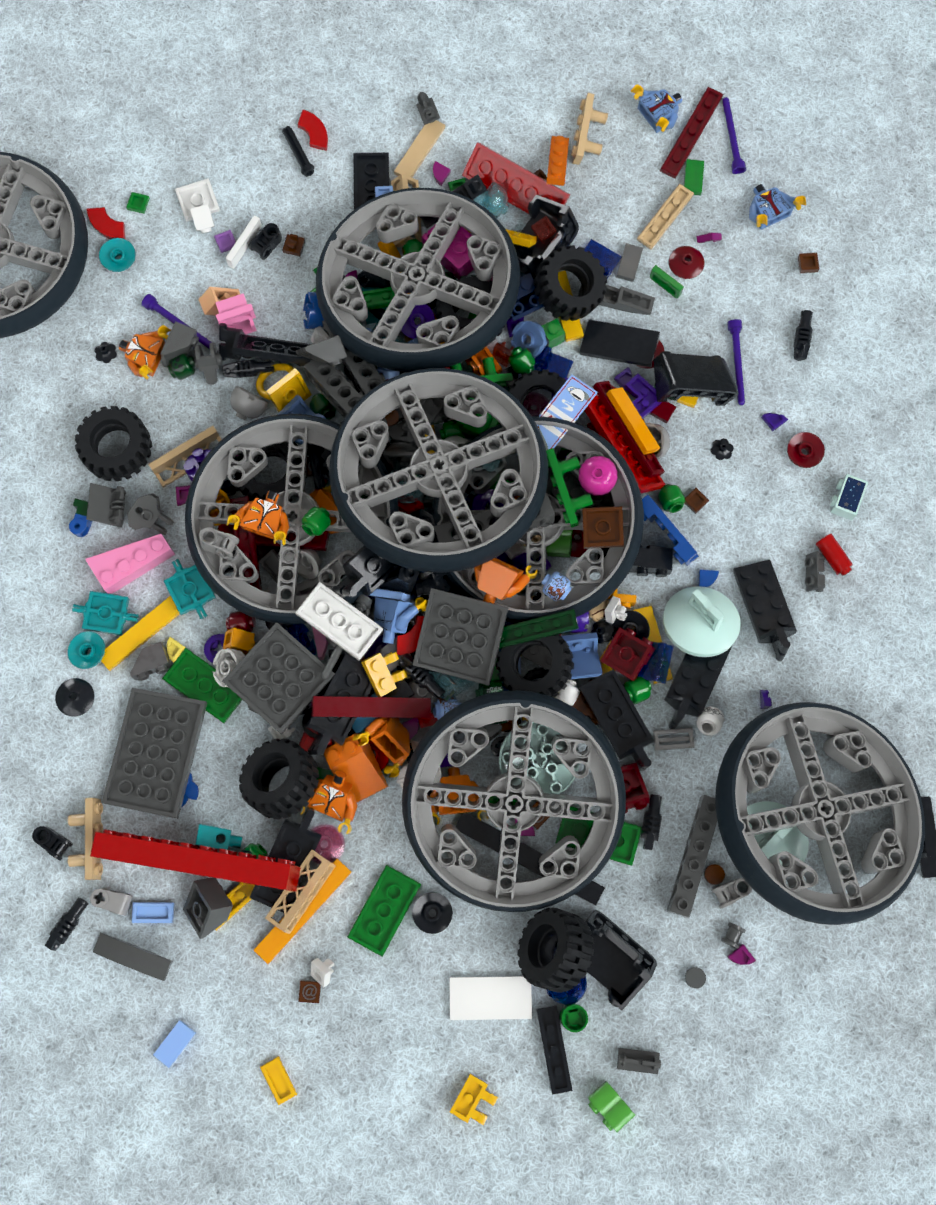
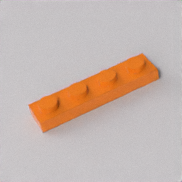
M551 137L546 184L560 186L565 184L569 138Z

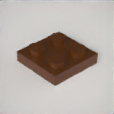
M622 506L582 508L584 549L624 547Z

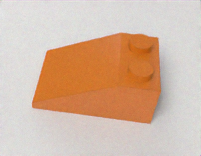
M355 733L346 738L342 746L334 744L325 749L324 752L326 761L333 774L336 771H343L346 774L345 782L353 786L352 792L355 794L357 803L388 787L369 742L366 745L358 746L361 743V739L353 741V737L361 733Z

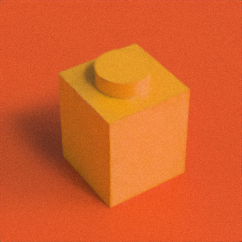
M232 628L225 632L223 649L232 648L240 650L246 655L249 649L255 646V633Z

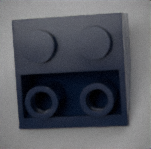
M531 273L520 277L517 301L510 316L513 322L544 308V305H540L538 302L539 296L535 295L534 289L536 286L533 285L534 279Z

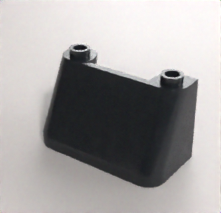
M535 195L529 203L528 212L531 218L520 232L536 236V244L530 248L514 244L520 272L525 275L531 273L533 279L536 277L535 272L542 261L559 247L565 246L567 248L579 231L578 222L569 206L539 195Z
M664 351L653 360L657 402H666L667 397L679 399L682 396L711 398L716 406H725L738 395V387L725 359L719 355L699 356L674 354Z
M419 509L408 514L431 523L434 528V518L427 511ZM424 531L420 534L422 536H428L430 533ZM400 566L398 574L393 573L378 589L402 592L412 596L420 571Z
M594 910L586 919L592 932L590 936L594 940L592 945L594 954L590 960L592 963L586 971L609 990V1002L622 1011L652 978L657 961L600 911Z

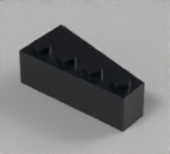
M640 545L635 562L629 572L637 573V576H648L649 573L656 574V577H667L672 572L673 548L652 545L642 548V545ZM601 548L603 551L604 558L608 553L609 548ZM595 553V561L600 558V554Z

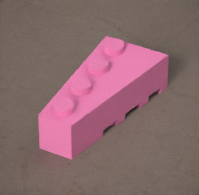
M158 534L85 560L103 589L108 594H113L171 558L175 553L163 535Z

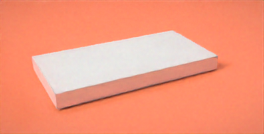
M321 582L317 584L295 612L297 616L358 661L361 660L383 631L381 626Z
M524 976L450 977V1020L532 1019L531 984L527 982Z

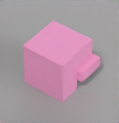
M244 293L215 302L219 312L216 315L219 324L225 323L229 328L242 329L245 335L257 331L253 319L256 318L251 304H247Z

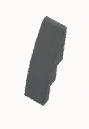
M605 284L607 291L599 305L630 313L651 314L655 297L623 286L618 289ZM582 285L580 286L578 297L582 296Z
M101 932L93 950V953L162 981L166 980L173 962L170 959L156 955V953Z

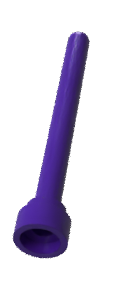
M724 97L722 103L733 155L731 169L733 174H741L746 171V164L740 158L729 98Z
M147 294L143 298L141 305L147 310H155L173 324L176 321L188 326L160 306L153 295ZM197 332L198 342L210 349V343L212 342Z
M734 319L727 322V327L730 334H732L735 377L738 387L737 400L738 404L742 406L745 404L739 333L742 330V320Z

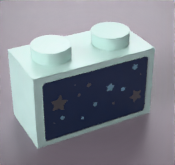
M846 474L843 479H839L836 485L838 493L832 497L830 506H832L831 513L853 520L857 516L868 482Z

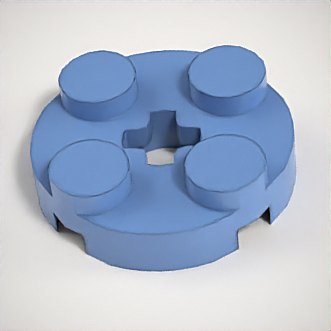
M522 321L513 329L512 349L519 346L521 348H528L533 357H537L548 343L544 329L535 321ZM527 335L531 337L530 343H526Z

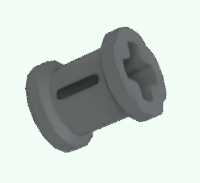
M729 922L728 931L721 941L738 949V942L742 933H745L746 930Z

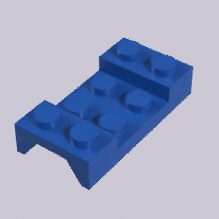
M647 494L642 499L644 521L649 520L652 523L655 520L662 531L666 529L669 532L667 534L668 538L676 545L673 547L675 551L674 557L681 565L685 563L688 566L699 557L697 551Z

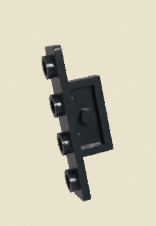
M928 796L921 797L925 819V838L920 860L923 878L936 877V827L931 797Z

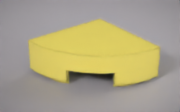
M169 637L167 641V654L174 663L186 647Z

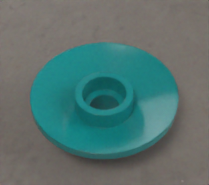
M123 238L108 240L103 244L99 252L101 264L112 272H121L128 269L136 258L134 246Z
M91 631L76 635L68 647L70 662L80 669H90L96 666L102 660L105 653L104 640L100 635Z

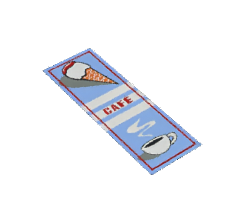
M571 375L539 417L558 418L574 423L598 392L574 375ZM537 425L546 450L554 449L568 431L567 429L555 426Z

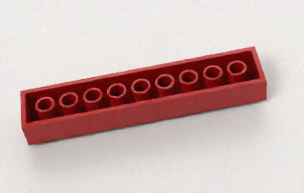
M106 829L103 830V833L95 832L90 854L91 857L294 892L297 890L301 867L295 866L294 861L278 858V861L275 862L276 858L258 855V859H256L257 855L239 852L237 856V852L219 849L218 851V849L208 846H198Z

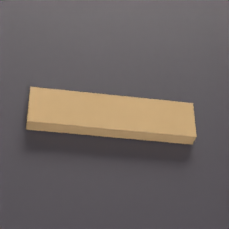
M435 120L433 123L424 125L394 170V174L397 176L404 174L412 178L444 131L445 124Z
M679 183L637 237V241L652 250L694 196V193Z

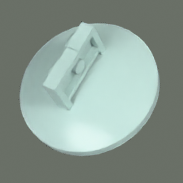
M697 586L680 590L669 599L663 612V627L669 640L681 651L693 656L712 657L724 653L735 643L740 632V616L735 605L724 594L711 588Z
M528 721L523 722L519 725L524 726L527 724ZM532 722L527 775L538 782L543 793L561 794L572 784L575 777L552 749L551 741L554 736L560 735V733L547 726ZM511 731L505 737L499 752L501 774L506 773L508 769ZM518 737L515 740V744L518 746H522L526 742V739L523 737ZM559 741L556 744V748L559 750L566 747V742ZM517 757L513 760L512 763L516 766L522 765L524 760L520 757ZM579 763L574 766V770L577 772L579 769ZM516 777L510 783L517 786L522 780Z
M762 801L747 806L748 815L787 806L777 802ZM797 827L755 835V839L767 859L783 851L791 853L802 862L806 859L809 846L808 837Z

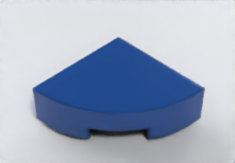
M699 570L698 586H711L716 581L719 571Z

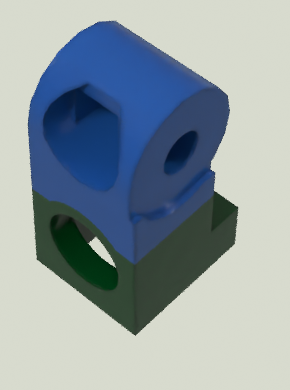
M75 498L73 506L77 510L74 519L69 523V529L75 536L84 537L88 534L92 524L91 520H86L88 502Z

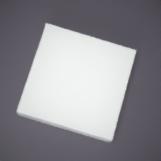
M209 178L175 189L186 222L193 220L190 209L208 204L211 214L220 211Z

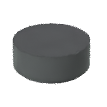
M692 967L686 971L685 981L691 988H701L706 982V975L702 969Z

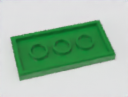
M185 648L162 679L186 697L206 701V711L225 724L242 699L230 688L221 687L216 682L213 676V672H216L214 667Z
M570 806V810H571V811H577V810L579 809V808ZM562 818L555 843L571 835L578 840L581 848L590 833L594 821ZM624 822L621 836L610 860L630 866L633 865L642 831L641 826ZM570 843L566 847L575 848L576 845Z
M386 865L347 938L383 957L421 884Z

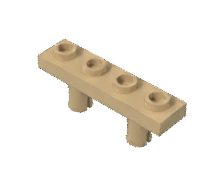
M587 93L586 98L582 99L579 109L582 110V113L579 114L577 119L579 129L576 130L574 135L576 145H573L571 156H573L572 164L579 165L584 152L600 155L603 144L588 141L587 139L590 121L605 125L608 118V113L593 110L595 94Z
M85 798L84 814L68 816L69 826H85V854L69 855L67 860L69 867L85 866V880H101L103 873L101 858L90 856L95 832L103 833V825L101 823L103 805L101 799Z

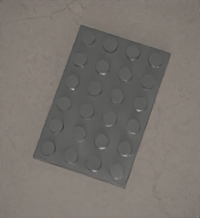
M132 688L102 803L179 819L207 702Z

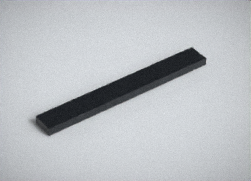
M467 812L463 813L456 828L464 835L499 853L501 831L480 821ZM513 838L505 840L507 845H512L515 842ZM520 842L518 864L542 877L544 876L540 871L538 862L543 854ZM547 861L543 864V867L551 868L554 863ZM566 866L563 867L564 870H571ZM591 881L575 895L596 906L605 887Z

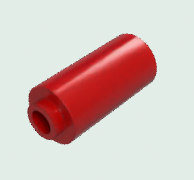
M832 533L816 543V546L836 575L841 573L844 576L852 571L851 566H853V563Z

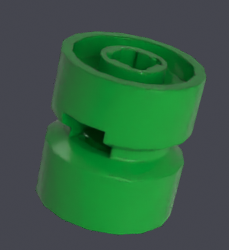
M569 1003L560 1011V1022L568 1031L577 1033L586 1027L588 1015L582 1006L576 1003Z

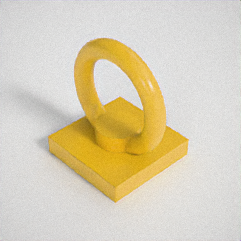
M277 363L272 365L275 369L274 372L287 371L288 374L267 391L263 387L264 381L274 372L260 373L256 381L258 394L264 399L271 400L278 413L296 395L301 396L304 401L312 395L300 372L289 364Z

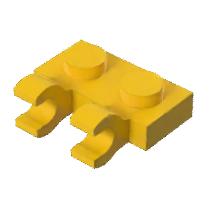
M390 652L383 657L381 653H376L361 662L377 697H382L397 688L395 682L407 677L404 669L390 674L386 666L399 659L396 652Z
M470 1073L450 1113L466 1123L472 1118L484 1125L488 1116L475 1108L480 1099L494 1106L498 1097L486 1091L488 1086L486 1082Z

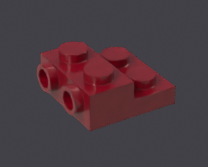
M619 628L600 661L635 681L642 667L648 663L655 648L652 647L653 642L645 637L642 640L635 637L637 633L633 630Z
M637 763L622 766L621 770L626 790L625 814L628 812V809H644L649 804L650 796Z

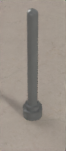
M361 594L355 600V608L360 612H365L366 609H369L372 600ZM335 646L321 673L322 679H327L343 650L340 646Z

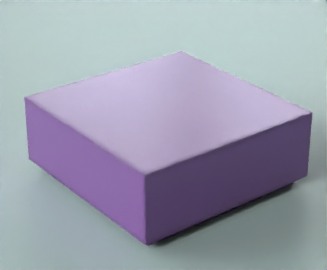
M231 230L214 236L221 253L231 250L236 243Z

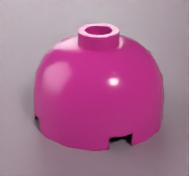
M603 456L588 458L579 469L580 485L586 492L592 495L609 493L615 487L618 479V471L615 464Z

